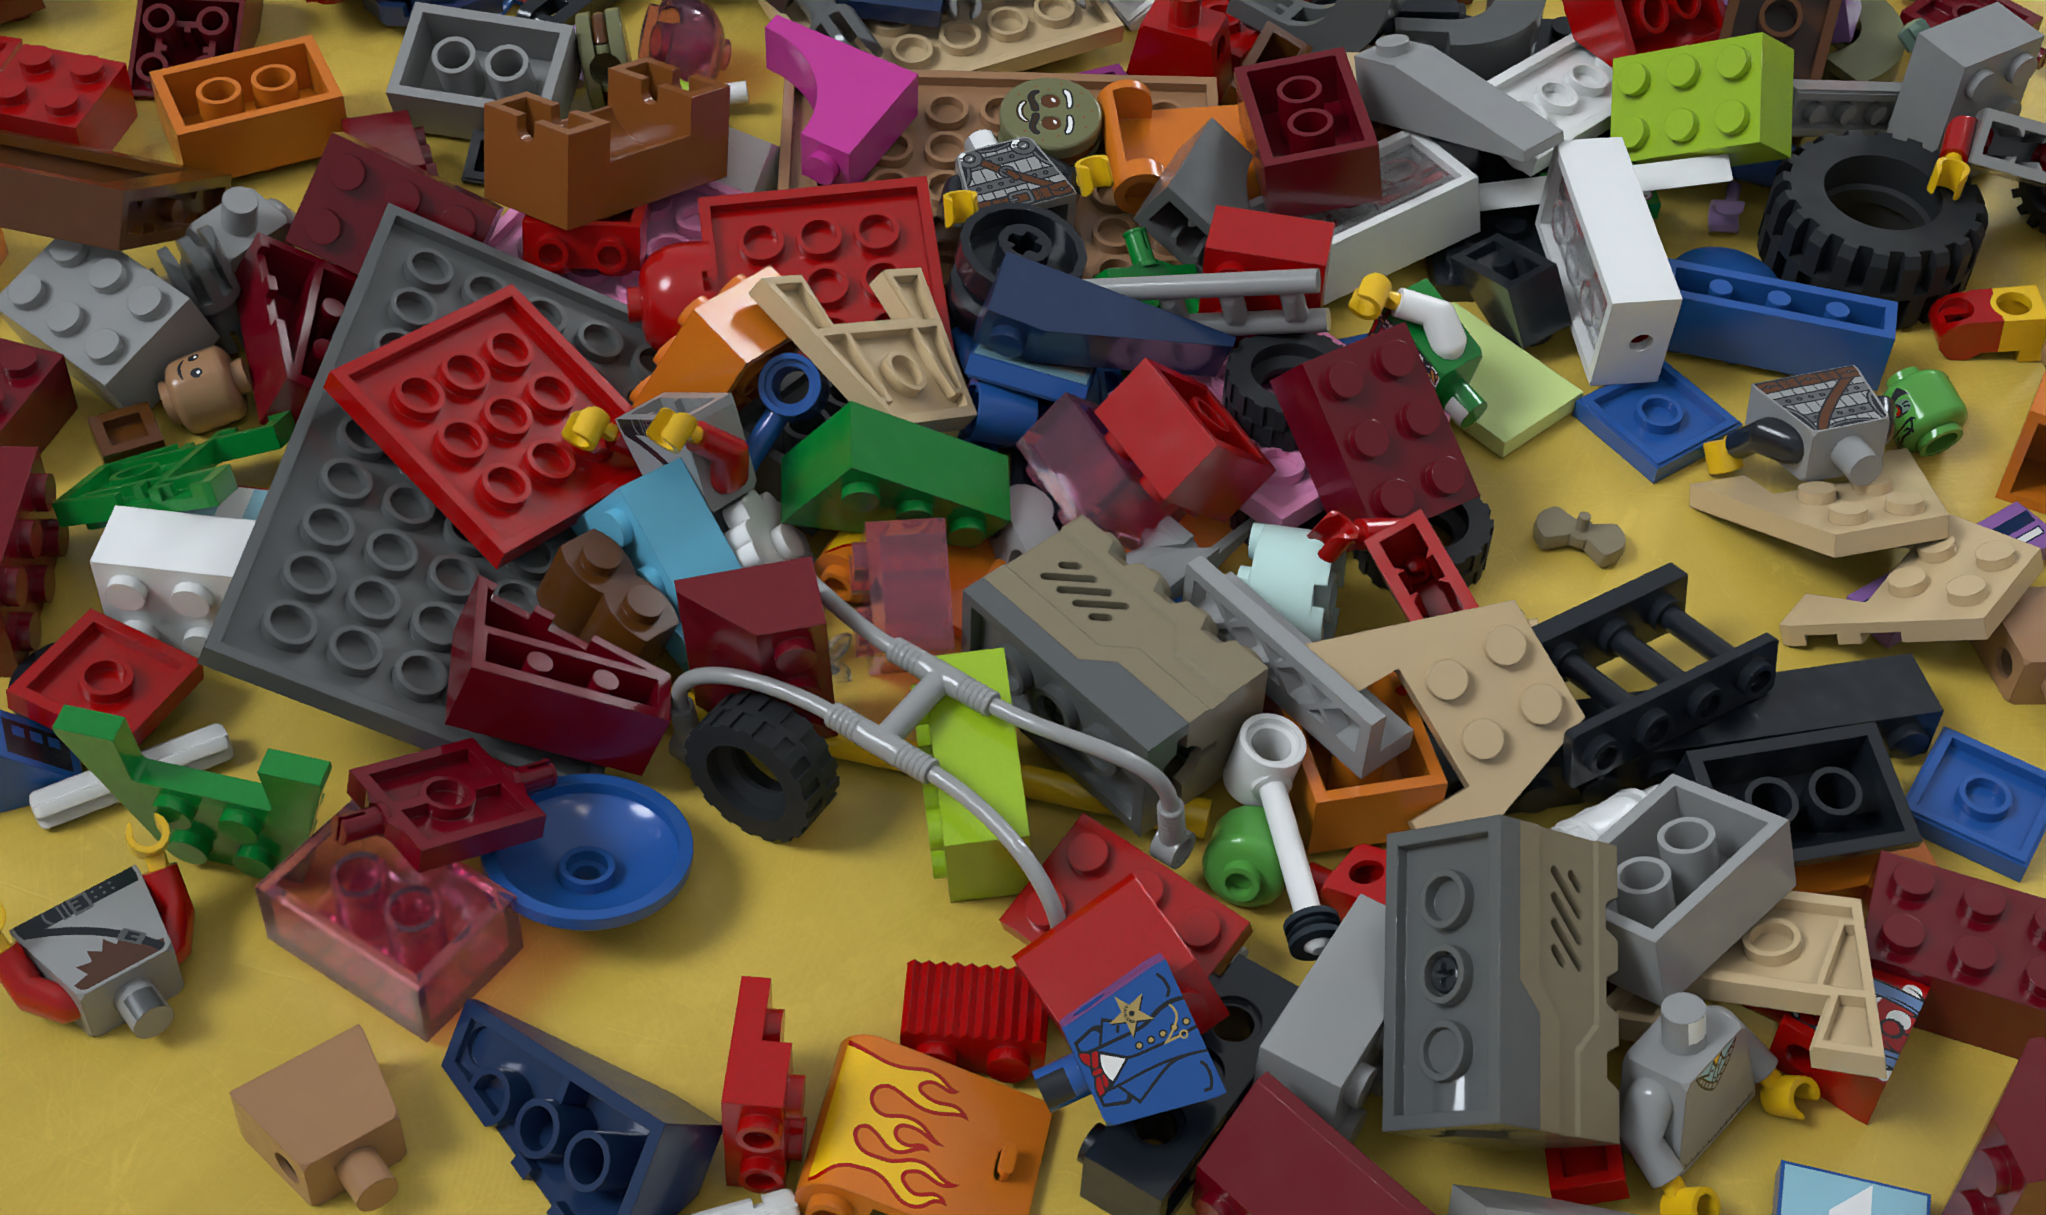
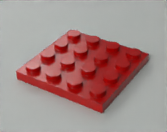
M927 176L697 198L702 241H709L713 258L714 271H707V275L712 279L713 290H716V296L735 276L744 274L748 278L762 269L771 266L780 276L802 275L833 324L891 320L869 284L880 272L886 269L921 267L954 352ZM801 350L797 353L808 358Z
M513 284L331 370L323 386L326 392L496 570L575 525L582 514L617 488L642 476L633 458L607 449L605 439L600 438L593 451H586L571 445L562 437V430L571 413L596 406L603 409L609 415L610 423H613L616 418L634 408Z

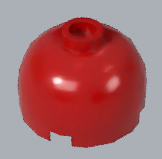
M709 241L681 242L666 245L655 251L641 266L638 287H627L626 289L629 323H641L646 343L656 352L667 341L678 334L682 328L677 322L678 318L690 303L703 295L709 300L716 296V290H713L712 279L707 275V271H714Z

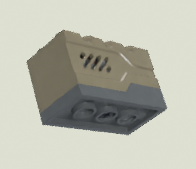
M1083 514L1006 565H1001L963 589L961 652L1004 647L1013 706L1059 725L1114 744L1147 760L1168 777L1176 790L1177 796L1183 801L1184 805L1223 779L1225 765L1243 723L1248 718L1263 712L1269 668L1251 648L1242 646L1236 640L1222 642L1218 639L1217 626L1204 609L1195 607L1188 601L1179 603L1172 601L1169 584L1158 571L1148 569L1142 563L1129 565L1126 562V553L1120 541L1113 534L1102 531ZM1017 727L1139 837L1158 825L1157 803L1160 800L1159 795L1142 778L1106 760Z
M1501 814L1387 834L1382 1132L1502 1152L1620 1144L1619 1090L1607 1079V1054L1619 1046V1015L1606 1003V980L1618 971V941L1606 929V907L1618 897L1617 846L1544 828L1538 824Z

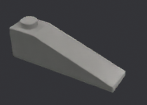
M1392 34L1377 39L1375 46L1354 56L1357 85L1371 121L1523 162L1564 142L1562 129L1433 46L1409 41V37L1406 35Z

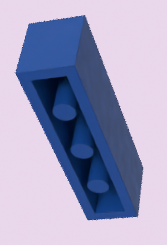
M1668 258L1683 298L1667 349L1668 351L1721 360L1730 364H1742L1777 371L1792 376L1855 365L1871 389L1874 391L1878 390L1895 341L1898 302Z

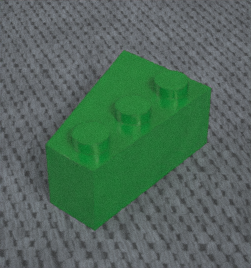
M853 401L846 404L781 457V523L975 548L1011 522L1008 456Z

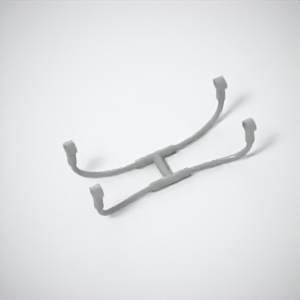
M818 577L817 582L822 604L855 633L886 653V658L889 662L920 679L917 685L880 725L855 712L843 703L837 702L832 704L794 685L765 675L735 668L715 666L694 668L681 674L672 686L671 722L674 733L669 742V753L685 764L684 757L687 754V749L684 748L685 741L690 736L689 733L699 724L694 701L688 697L689 690L702 684H724L765 693L803 708L824 719L826 727L853 741L856 745L903 771L915 780L920 781L922 784H929L931 782L969 810L1010 852L1034 887L1046 912L1050 929L1065 920L1066 914L1050 878L1027 844L1011 825L975 791L955 776L940 768L938 759L933 758L904 740L945 694L970 707L972 710L981 713L983 716L994 715L1028 732L1113 763L1146 781L1153 787L1160 798L1157 803L1158 831L1150 845V856L1173 869H1178L1188 859L1195 845V833L1186 829L1184 803L1177 796L1176 790L1168 777L1156 766L1114 744L1038 717L1001 700L999 692L982 684L968 674L922 650L904 638L898 637L894 639L880 630L847 604Z

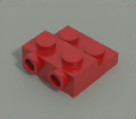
M652 202L568 231L525 214L522 221L523 260L554 274L570 273L574 268L597 269L599 274L609 277L626 276L632 273V271H640L647 252L646 229L652 213Z
M741 976L721 1099L726 1186L743 1187L748 1191L759 1194L786 1189L790 1161L803 1162L807 1136V1117L803 1116L806 1074H793L792 1043L783 1042L785 1009H775L772 1006L771 978Z

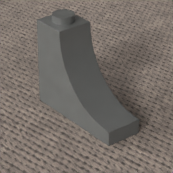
M1211 118L1177 150L1133 220L1141 227H1146L1147 232L1183 265L1195 264L1197 273L1202 274L1205 245L1216 205L1250 210L1247 196V173L1253 155L1216 120Z

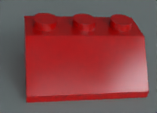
M1562 0L1573 39L1611 68H1613V58L1718 40L1726 11L1724 0Z

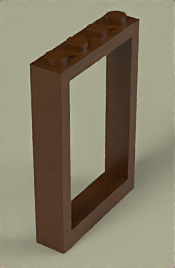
M0 129V228L114 251L175 241L185 236L186 230L192 222L222 203L223 193L231 188L232 175Z

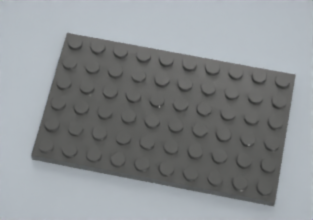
M388 203L197 663L424 750L473 737L491 757L507 766L519 767L549 758L550 763L553 762L556 767L558 777L572 774L604 775L606 767L445 725L453 630L478 575L498 584L494 595L532 614L535 606H540L536 591L561 545L578 537L570 527L496 570L326 392L323 386L331 370L510 284H513L631 406L633 405L629 400L631 392L641 381L653 374L657 367L653 362L657 352L646 343L641 323H629L626 304Z

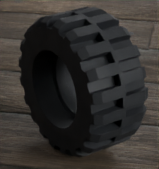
M1847 130L1842 136L1829 133L1819 136L1813 143L1807 141L1791 152V158L1783 159L1777 168L1758 231L1757 248L1762 262L1780 280L1898 302L1896 330L1910 328L1917 324L1918 320L1922 324L1928 322V312L1938 299L1948 294L1963 292L1966 289L1985 238L1988 226V212L1977 184L1972 185L1969 174L1958 200H1952L1954 192L1942 186H1936L1934 193L1930 194L1927 191V185L1936 161L1939 158L1940 151L1936 149L1934 152L1923 148L1922 142L1910 138L1907 141L1892 138V133L1877 131L1875 135L1863 134L1862 130Z

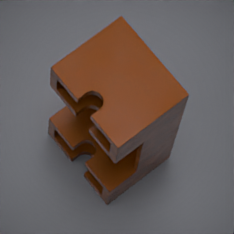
M645 57L608 68V106L589 112L570 111L568 112V118L560 120V103L527 91L484 103V198L568 231L727 177L730 85L695 74L689 76V90L687 91L681 86L679 67Z

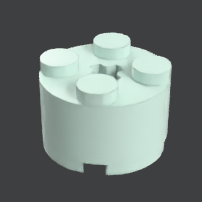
M1254 522L1248 546V557L1253 560L1252 567L1241 565L1237 576L1312 642L1334 638L1340 608H1336L1338 587L1343 588L1346 551L1336 562L1328 563L1320 559L1317 554L1325 544L1319 540L1307 537L1311 532L1310 529Z

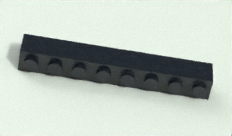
M1912 653L1776 672L1773 688L1760 698L1753 699L1716 717L1713 721L1702 724L1666 742L1661 747L1650 750L1612 769L1609 773L1598 776L1576 788L1569 787L1561 779L1562 744L1503 815L1520 812L1538 813L1548 808L1582 803L1599 804L1623 789L1637 788L1644 790L1653 785H1660L1674 773L1686 751L1876 722L1890 758L1908 759L1918 754L1927 753L1944 710ZM1647 690L1636 691V692H1629V693H1630L1632 696L1635 697V696H1637V695H1639V694H1641V693H1643V692H1645V691H1647ZM1592 698L1576 700L1585 715L1582 722L1607 710ZM1422 721L1448 782L1445 800L1462 790L1464 786L1425 721Z

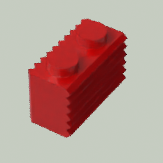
M916 959L907 962L900 1045L972 1073L988 1074L992 1079L1002 1083H1018L1028 1077H1034L1032 1071L1045 1066L1049 1015L1018 967L1014 966L1006 969L1000 965L992 968L988 964L978 967L973 963L963 966L959 962L949 965L945 961L935 964L930 960L920 963Z

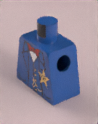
M1161 953L1148 958L1062 1018L1059 1022L1073 1053L1032 1071L1050 1113L1092 1094L1107 1126L1121 1124L1209 1100L1227 1093L1170 967Z

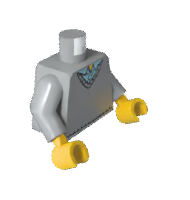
M1688 992L1671 994L1663 1000L1661 1016L1633 1044L1622 1061L1619 1095L1620 1139L1623 1152L1633 1157L1651 1187H1661L1664 1193L1660 1201L1661 1215H1721L1720 1199L1712 1188L1705 1186L1686 1187L1681 1177L1755 1096V1084L1759 1082L1762 1084L1760 1099L1767 1113L1772 1116L1804 1120L1805 1116L1797 1109L1794 1096L1799 1099L1818 1101L1820 1089L1811 1077L1781 1074L1775 1068L1778 1064V1059L1736 1015L1722 1006H1706L1700 997Z

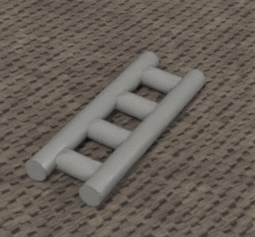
M1319 268L1083 279L1139 301L1159 300L1161 309L1232 336L1330 332L1331 328L1329 308L1308 309L1304 294L1320 292L1321 276ZM1279 295L1283 310L1248 311L1244 296ZM1219 298L1222 312L1189 314L1184 299Z

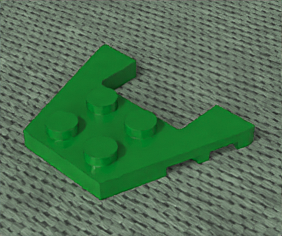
M291 410L268 416L269 422L264 426L239 431L238 427H230L216 432L202 444L195 445L194 442H190L179 448L178 443L97 467L51 503L60 527L86 524L88 530L104 528L115 505L173 512L219 506L238 489L231 465H217L222 462L283 448L289 442L296 426Z
M66 704L63 705L52 727L54 733L157 841L161 839L162 835L159 829H157L154 813H158L166 819L170 829V840L166 850L173 856L191 864H204L208 860L235 866L244 874L259 879H268L272 875L298 880L309 854L318 821L316 817L324 799L325 785L331 774L332 765L330 761L268 748L257 771L261 783L148 759L142 755L125 717Z

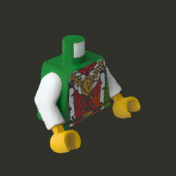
M1375 272L1365 276L1359 288L1354 290L1348 308L1352 314L1361 319L1374 320L1367 337L1406 322L1443 410L1451 415L1450 417L1461 429L1472 425L1483 415L1488 406L1487 402L1469 385L1483 356L1480 346L1459 320L1454 306L1441 297L1427 278L1408 288L1401 287L1398 292L1392 291L1391 282L1383 274Z

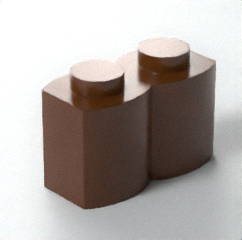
M594 528L560 546L536 591L540 606L556 614L553 623L560 629L587 643H590L595 634L652 665H655L679 624L675 609L665 595L654 585L637 576L634 566L624 550L610 537Z

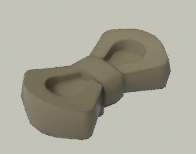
M1557 506L1543 510L1538 514L1533 524L1534 539L1540 549L1548 550L1567 545L1584 550L1602 568L1611 566L1620 559L1625 552L1626 539L1623 531L1617 524H1592L1590 521L1591 515L1588 512H1580L1577 519H1575Z

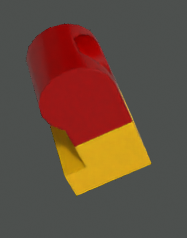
M2037 285L1969 290V292L1948 294L1938 299L1928 312V320L1938 348L1944 357L1951 360L1961 361L1971 359L1980 353L2013 351L2017 362L2041 360V349L2046 339V307Z

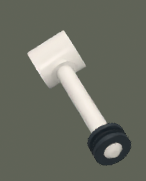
M1261 713L1248 718L1243 723L1225 765L1223 782L1227 791L1238 802L1244 805L1263 806L1293 909V914L1283 924L1290 954L1297 960L1315 961L1341 923L1336 909L1320 904L1288 795L1306 753V739L1300 728L1289 719L1277 714Z

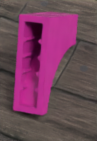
M776 15L765 26L766 68L779 74L797 87L806 97L814 111L807 126L801 132L802 175L822 185L861 182L917 117L918 74L779 15Z

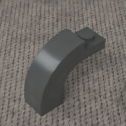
M1229 0L1226 13L1242 21L1249 29L1261 32L1266 22L1270 21L1312 46L1311 53L1344 47L1346 52H1360L1392 22L1406 0H1336V3L1327 5L1313 4L1304 0Z
M1487 0L1484 12L1465 19L1446 20L1394 17L1392 34L1406 35L1409 37V41L1433 46L1488 81L1534 54L1546 0Z

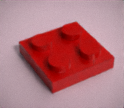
M90 608L6 690L8 709L52 729L64 704L125 717L139 747L204 679L203 665L197 663L198 658Z

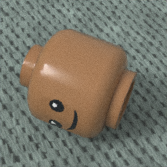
M210 346L171 361L165 369V380L158 382L160 398L172 423L176 427L185 425L188 430L196 434H204L243 419L248 411L247 395L253 393L249 368L244 359L239 358L232 361L228 353L217 346Z

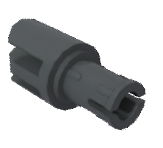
M794 0L810 20V29L860 49L854 41L858 37L876 57L880 58L884 52L882 47L851 6L836 4L834 0Z
M205 225L197 229V232L215 269L210 270L201 252L188 235L175 242L192 277L190 280H187L182 268L166 246L157 250V254L172 285L193 301L220 336L214 343L215 346L222 348L228 354H234L239 351L230 332L232 335H237L242 347L245 349L237 305L235 303L240 295L241 287L212 226Z

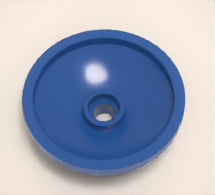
M572 774L559 776L557 784L552 788L547 787L527 793L546 814L542 838L480 856L481 869L488 886L513 911L535 922L554 928L573 931H599L621 927L646 918L674 899L685 885L691 872L693 838L688 822L680 810L669 799L652 788L629 779L611 775Z

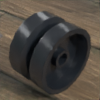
M1002 202L982 207L967 218L959 237L955 253V263L951 270L945 293L948 312L959 328L974 338L978 315L1007 251L1082 279L1088 260L1084 241L1070 223L1052 211L1028 203Z

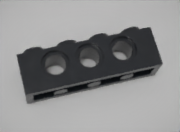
M1241 954L1236 957L1223 976L1213 973L1208 979L1230 1015L1202 1034L1201 1037L1227 1093L1216 1098L1117 1125L1106 1126L1101 1122L1097 1123L1084 1139L1077 1157V1161L1083 1164L1080 1196L1111 1215H1175L1194 1189L1197 1165L1253 1086L1260 1045L1299 986ZM1223 1039H1232L1237 1042H1230ZM1156 1139L1165 1144L1154 1145L1143 1140Z

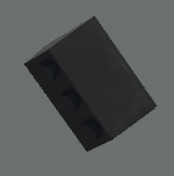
M1876 722L1686 751L1673 773L1788 819L1794 867L1879 854L1881 850L1891 852L1916 848L1923 842Z

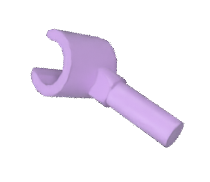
M1730 182L1728 184L1725 200H1711L1707 219L1709 232H1739V214L1743 212L1745 203L1744 201H1739L1741 186L1738 182Z

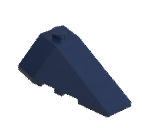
M1007 251L978 315L973 341L990 347L994 352L1002 356L1018 357L1032 363L1133 371L1146 357L1183 375L1215 377L1231 352L1236 337Z
M466 999L441 1064L485 1127H495L516 1155L510 1163L522 1180H534L549 1201L551 1207L546 1212L548 1215H677L698 1196L723 1132L722 1123L675 1094L478 999Z

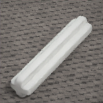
M214 723L141 751L142 755L148 759L203 771L230 761L234 756L229 735L219 723ZM90 770L35 790L29 795V803L37 823L42 829L47 830L120 802Z

